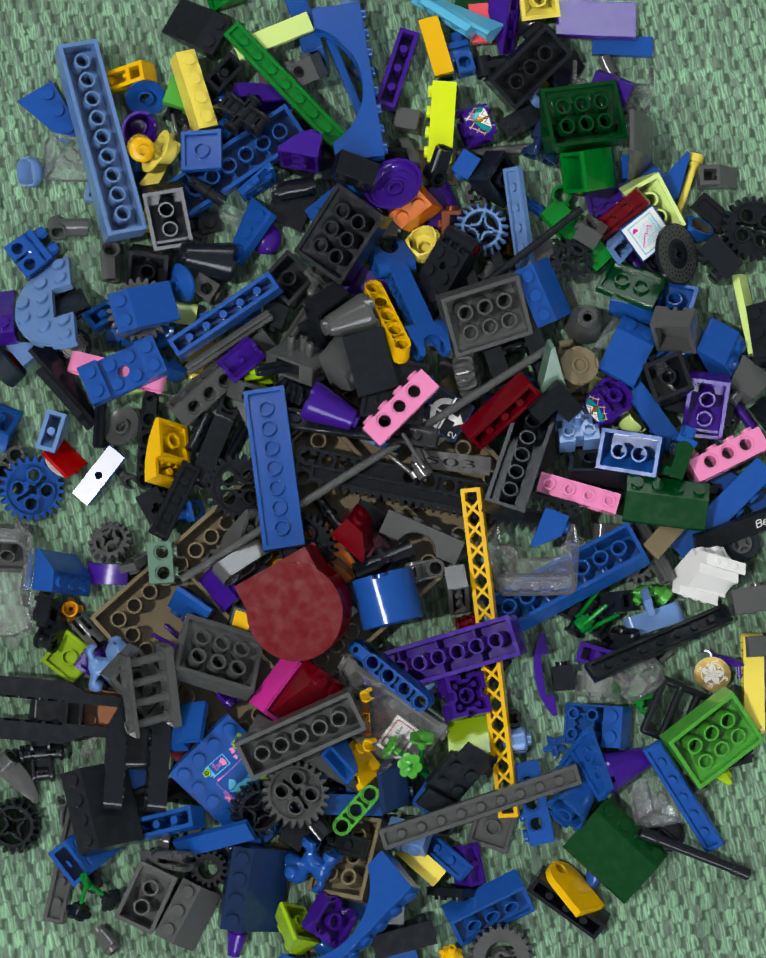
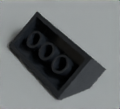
M583 446L575 447V452H569L570 480L602 489H624L627 474L629 473L595 468L598 449L583 450Z

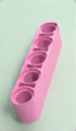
M72 351L67 371L79 375L77 367L93 360L99 361L105 357ZM122 367L119 370V376L126 377L129 374L128 367ZM167 376L138 389L163 394Z

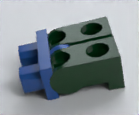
M681 425L679 433L672 435L671 441L674 442L669 447V458L666 465L660 466L658 473L676 480H683L693 448H696L698 443L694 440L697 429Z

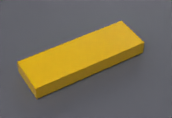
M438 15L418 20L434 78L454 73Z

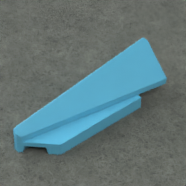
M445 0L410 1L411 4L431 16L438 15L440 22L470 40L477 34L492 43L504 26L503 23Z

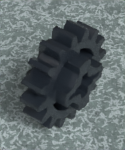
M566 238L565 244L559 241V248L554 247L552 249L556 254L550 255V259L554 260L551 262V265L555 267V274L560 273V280L566 277L567 282L571 278L577 282L578 276L584 279L586 277L584 272H591L588 266H593L594 262L589 259L594 254H588L590 248L584 247V244L581 242L580 244L577 243L576 239L570 242L569 238ZM574 248L579 249L582 253L577 252ZM565 249V256L558 259L560 252ZM570 256L572 259H576L574 264L571 261H567ZM585 262L584 267L578 271V265ZM562 267L568 269L569 272L564 271Z

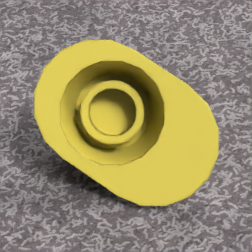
M163 130L153 143L155 146L153 157L147 162H142L144 172L152 171L158 164H171L180 152L181 144L169 136L168 130Z

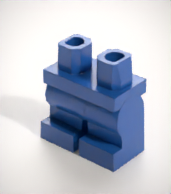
M458 32L451 33L452 42L446 45L453 68L456 66L458 79L476 75V67L468 40L464 39L463 35ZM455 68L454 73L438 77L437 80H456Z
M42 226L34 231L29 229L25 234L4 247L6 253L28 281L43 268L50 265L54 261L53 258L60 252V248L54 241L46 247L43 246L41 242L49 235Z

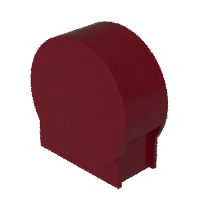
M315 542L234 586L246 607L247 621L253 637L264 650L283 660L305 661L319 656L343 637L351 621L352 599L349 588L341 575L325 562Z

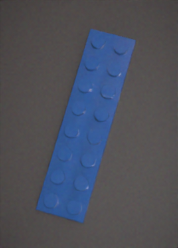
M281 385L243 391L263 551L270 552L306 546L285 387Z

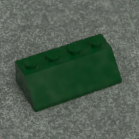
M627 474L624 485L622 522L704 532L709 505L710 484Z

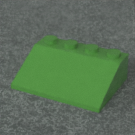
M724 686L659 735L668 751L699 790L765 740L734 692Z

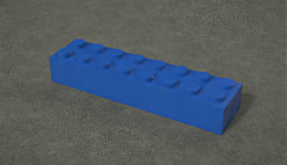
M283 104L267 115L272 120V124L262 131V136L259 139L244 130L223 144V170L181 172L168 181L184 180L190 220L215 204L208 198H202L200 193L186 186L188 181L196 185L195 182L190 180L192 175H195V177L206 184H212L214 189L224 195H229L241 187L243 183L248 181L268 162L274 165L279 161L278 146L303 130L286 104Z
M626 522L495 592L497 617L516 612L521 631L524 632L651 563L630 524ZM485 597L482 600L485 606L487 607L489 604V599Z

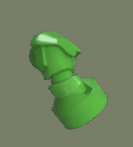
M640 585L632 590L635 606L643 603L640 589L648 588L650 595L654 596V602L660 607L665 605L673 594L672 589L667 585Z

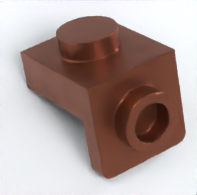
M446 206V209L441 211L442 218H438V230H442V235L450 225V215H462V209H458V206Z

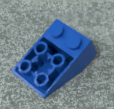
M566 703L563 744H573L586 727L592 726L599 747L629 749L632 708Z
M72 833L50 850L48 854L74 887L81 882L79 878L81 873L90 875L122 847L85 858L79 855L75 835Z

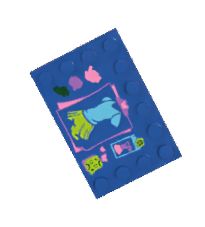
M227 712L204 735L203 742L196 743L169 770V775L221 825L234 823L230 819V815L233 813L228 808L234 806L230 803V800H236L237 797L234 795V792L240 793V786L247 788V782L253 785L255 780H258L260 784L263 781H269L266 777L267 775L253 781L251 780L234 745L236 737L247 732ZM293 776L291 777L295 784H300ZM276 789L280 791V794L284 791L282 789ZM306 792L305 796L309 798L311 794ZM254 795L251 796L247 801L252 800ZM258 806V807L251 808V809H253V810L256 812V810L258 811L259 809H262V808H261L260 806ZM243 808V818L248 820V811ZM267 816L262 817L259 822L264 820ZM279 821L280 825H273L274 831L267 829V835H263L260 831L259 837L244 843L264 846L278 832L283 821Z

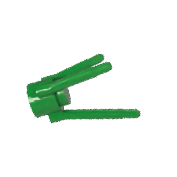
M599 592L593 594L581 611L575 615L576 620L573 623L582 634L586 632L591 633L594 629L620 616L619 613H616L595 623L593 619L608 607L607 604H604L590 616L588 613L583 615Z

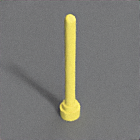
M690 152L689 169L677 202V208L681 215L696 170L699 165H703L705 159L703 155Z

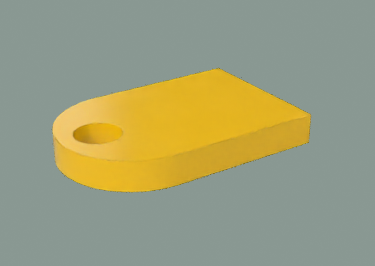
M556 860L547 867L545 871L547 881L575 917L593 913L603 908L605 904L573 866L564 861Z

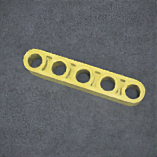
M741 633L740 642H743L741 643V662L745 665L741 666V683H743L741 684V704H743L742 706L759 732L764 734V656L746 657L745 637L763 636V633Z

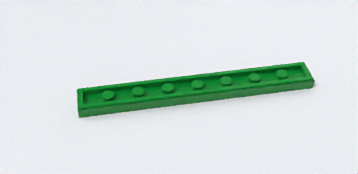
M239 21L233 24L223 36L312 129L319 131V134H323V140L333 150V142L345 134L344 130Z

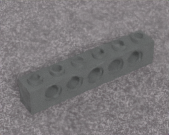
M262 328L248 336L265 356L266 351L276 346ZM228 351L219 356L165 403L185 427L195 422L203 411L210 409L218 398L227 394L231 379L216 362ZM225 374V377L219 380L220 376ZM210 387V390L204 393L205 389ZM195 400L194 404L188 407L189 403Z

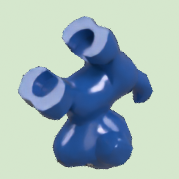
M310 833L305 835L301 842L302 846L306 849L303 856L294 852H290L285 856L284 875L291 883L300 884L305 882L310 872L317 880V885L312 887V891L320 893L324 888L325 881L332 874L333 868L341 861L343 854L338 849L332 848L330 852L325 851L322 857L319 851L322 842L319 843L313 834Z

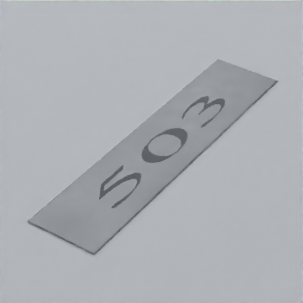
M422 450L427 462L432 467L431 469L490 476L492 457ZM411 454L410 467L417 462L413 454Z

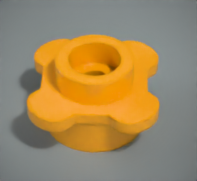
M68 597L67 602L62 605L60 613H63L68 621H74L75 617L83 611V606L78 605L74 597Z

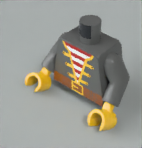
M353 687L351 690L368 724L367 730L350 738L362 744L366 752L376 750L372 744L377 742L375 737H369L375 730L372 688Z

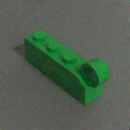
M557 185L553 188L551 193L552 203L539 217L549 228L571 212L569 202L572 193L567 194L568 198L565 201H558L554 195L556 191H563V185ZM578 216L556 233L564 244L566 238L573 242V236L577 231L574 227L580 218L584 220L581 216ZM599 241L594 250L590 248L588 254L593 253L594 256L589 260L593 261L594 264L588 267L595 275L613 258L607 250L606 243L603 244ZM574 248L577 252L582 253L579 249Z

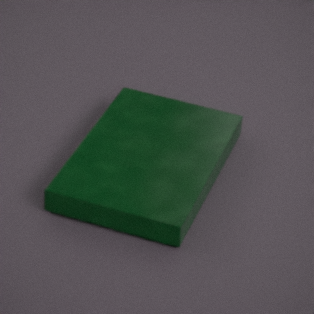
M611 258L595 288V292L652 312L668 281L663 276L627 263L617 264Z

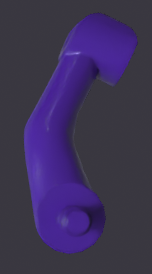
M711 650L702 651V653L708 652L710 657L724 660L729 666L737 667V678H742L741 666H745L743 662L728 656L714 654Z

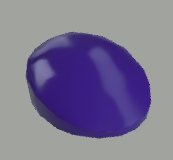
M273 223L254 249L258 253L271 254L279 247L281 235Z

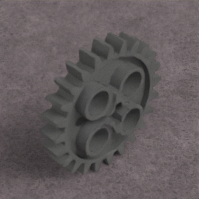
M298 760L295 766L291 763L287 767L284 766L280 770L273 771V774L269 773L266 776L269 781H264L263 785L267 788L262 789L261 793L267 796L263 797L261 801L268 802L264 810L271 809L269 817L277 816L275 823L282 820L283 827L290 823L291 829L294 828L295 824H298V827L302 829L304 822L309 827L311 819L317 822L319 819L317 815L322 816L324 814L321 808H327L328 806L324 801L328 800L330 796L324 793L329 790V787H323L327 780L319 779L322 773L315 774V766L308 769V763L306 762L302 767ZM298 776L301 779V784H295L291 777ZM276 789L284 790L286 796L279 797L276 794ZM292 793H299V795L295 797L291 795ZM305 793H313L315 799L308 800L305 796ZM296 805L299 813H292L289 806Z

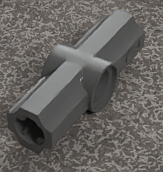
M100 230L99 256L101 259L102 282H119L120 246L118 241L104 243ZM105 249L113 250L114 254H107Z

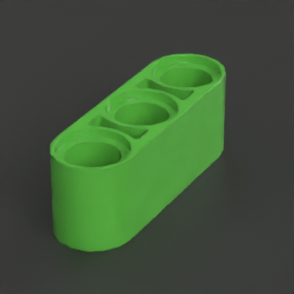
M367 784L335 818L332 827L337 835L344 836L348 834L378 800L379 790L375 785ZM368 788H372L376 792L375 798L371 800L364 797V791ZM353 804L360 805L362 807L361 814L353 815L350 812V807ZM339 820H345L348 823V828L345 831L337 829L336 823Z

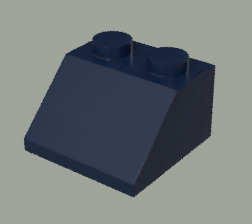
M402 758L384 759L377 771L382 813L409 805L412 798L415 797V785L411 784V778L400 775V768L397 766V762Z

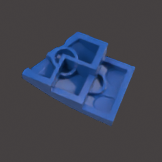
M206 701L180 704L182 726L178 728L171 726L170 752L190 751L191 743L203 742L208 712V703Z

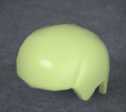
M632 408L618 420L622 431L642 434L646 430V427Z

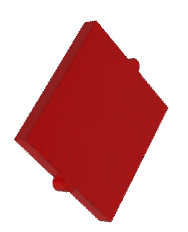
M63 440L55 454L47 451L42 453L66 479L75 473L78 474L88 464L65 440Z

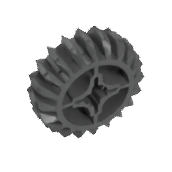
M478 351L455 358V355H453L454 376L460 395L463 398L486 383L484 366ZM486 393L483 394V395H481L480 397H478L477 399H475V400H473V401H478V400L484 398L485 395H486Z

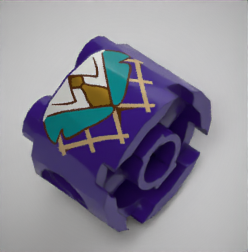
M479 103L459 110L455 114V120L459 119L460 121L459 124H456L463 144L465 146L468 145V149L492 142L493 134L497 133L495 123L490 121V112L486 103Z
M612 377L603 378L587 394L586 399L583 401L584 407L600 426L616 423L632 407L631 400L633 397L631 391L622 381H614Z

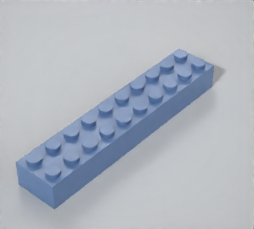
M97 39L60 44L57 46L54 55L103 241L108 243L141 237L148 228Z

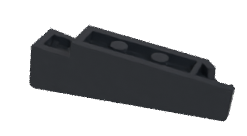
M34 345L28 352L41 366L35 371L36 374L88 431L94 425L93 408L70 372L67 371L56 350L53 347L44 346V348Z

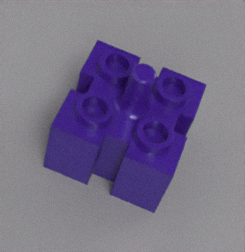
M483 671L467 673L462 677L460 675L444 677L436 682L439 697L445 698L446 702L442 706L445 723L462 720L467 716L468 719L480 717L492 712L489 695L484 696L482 691L486 687Z

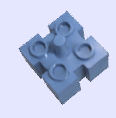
M579 403L583 409L569 423L559 412L557 413L554 425L555 431H557L559 453L575 452V447L583 446V450L599 448V425L596 424L595 419L589 414L583 403Z

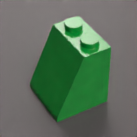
M611 147L559 153L564 194L583 193L615 187L616 176L613 169Z

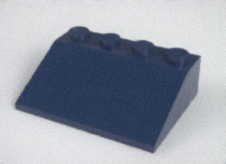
M246 843L230 846L217 921L220 929L239 932H279L275 914L279 903L284 902L287 879L284 875V858L292 850Z

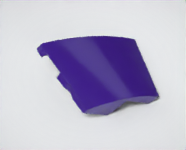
M623 183L617 184L613 188L601 189L583 195L589 214L598 219L623 198L619 190Z

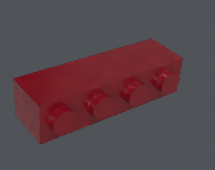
M520 371L463 423L460 428L467 438L481 451L526 410L541 393Z

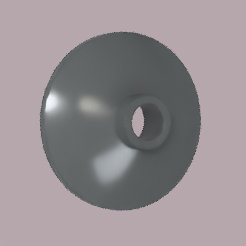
M121 408L110 415L105 423V439L110 444L116 446L123 445L135 436L139 428V416L136 411L131 408Z

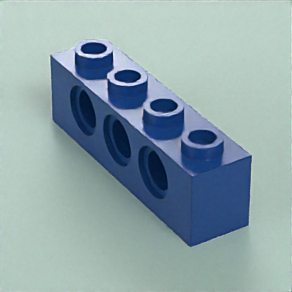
M538 759L514 763L517 782L522 781L524 777H534L541 774ZM546 796L536 799L537 805L533 809H529L526 803L521 804L522 809H520L519 818L520 822L524 821L526 830H522L524 842H529V846L555 842ZM535 817L541 820V826L538 829H532L530 826V821Z

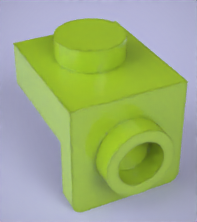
M255 367L243 376L245 381L252 380L264 385L273 384L275 379L273 374L257 376Z

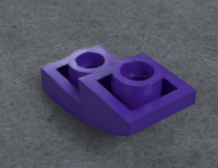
M88 563L91 584L127 585L128 572L120 573L118 566L121 564Z

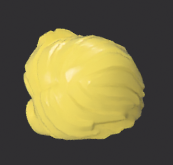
M420 226L413 230L405 239L406 245L411 250L416 263L424 264L441 235L432 226Z

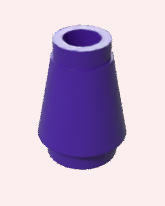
M227 930L228 956L240 957L248 935L247 932Z

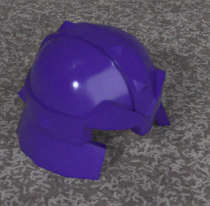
M143 110L133 111L125 120H122L121 131L126 145L129 139L136 134L148 136L153 143L158 138L156 135L157 123L150 112Z

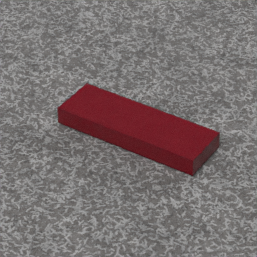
M635 187L598 218V220L608 225L607 230L602 236L604 241L650 204V200L638 187Z

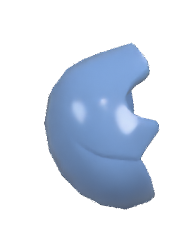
M21 157L19 159L16 169L19 184L27 187L38 186L44 174L41 162L35 157Z

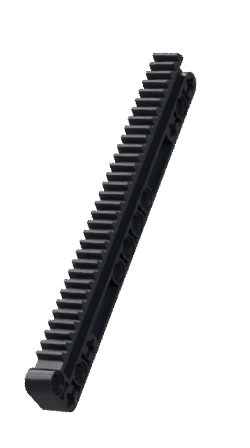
M304 447L298 453L295 466L296 476L298 477V474L301 472H306L309 475V479L306 482H300L297 479V484L300 487H307L311 483H316L320 488L347 471L343 465H339V469H335L337 458H340L339 461L343 464L351 461L353 466L365 458ZM310 452L311 457L317 458L316 454H320L318 458L319 464L316 465V460L309 459L308 462H305L302 455ZM330 456L334 462L331 466H324L322 459ZM377 461L334 489L335 493H337L341 488L344 495L350 490L351 496L358 492L359 498H362L365 493L368 500L372 495L375 496V501L382 497L383 503H386L389 498L393 505L396 500H399V506L407 502L408 508L415 504V509L417 510L420 505H423L424 511L431 507L432 513L439 509L441 515L447 510L448 516L455 512L456 518H458L460 514H463L460 489L467 485L472 487L482 486L483 498L485 499L490 484L432 473L428 477L434 480V485L432 487H425L423 480L419 481L418 478L414 479L411 483L404 482L402 477L407 472L400 466ZM446 481H451L455 488L453 491L448 492L444 490L443 484ZM476 492L471 496H467L468 501L473 505L477 501ZM531 493L530 498H532L533 503L538 504L540 500H543L540 505V511L537 510L539 506L536 505L526 508L521 524L485 513L489 525L495 520L496 526L503 522L504 528H507L510 523L513 530L519 525L520 531L528 527V532L531 533L533 529L538 527L545 509V503L552 502L557 512H559L560 504H563L561 509H568L571 506L575 513L571 517L569 516L568 522H571L567 534L563 533L560 538L563 540L568 535L569 541H572L576 536L580 507L573 501ZM561 511V512H560V513L565 514V515L568 516V512H565V511ZM473 512L471 518L472 521H475L479 516Z

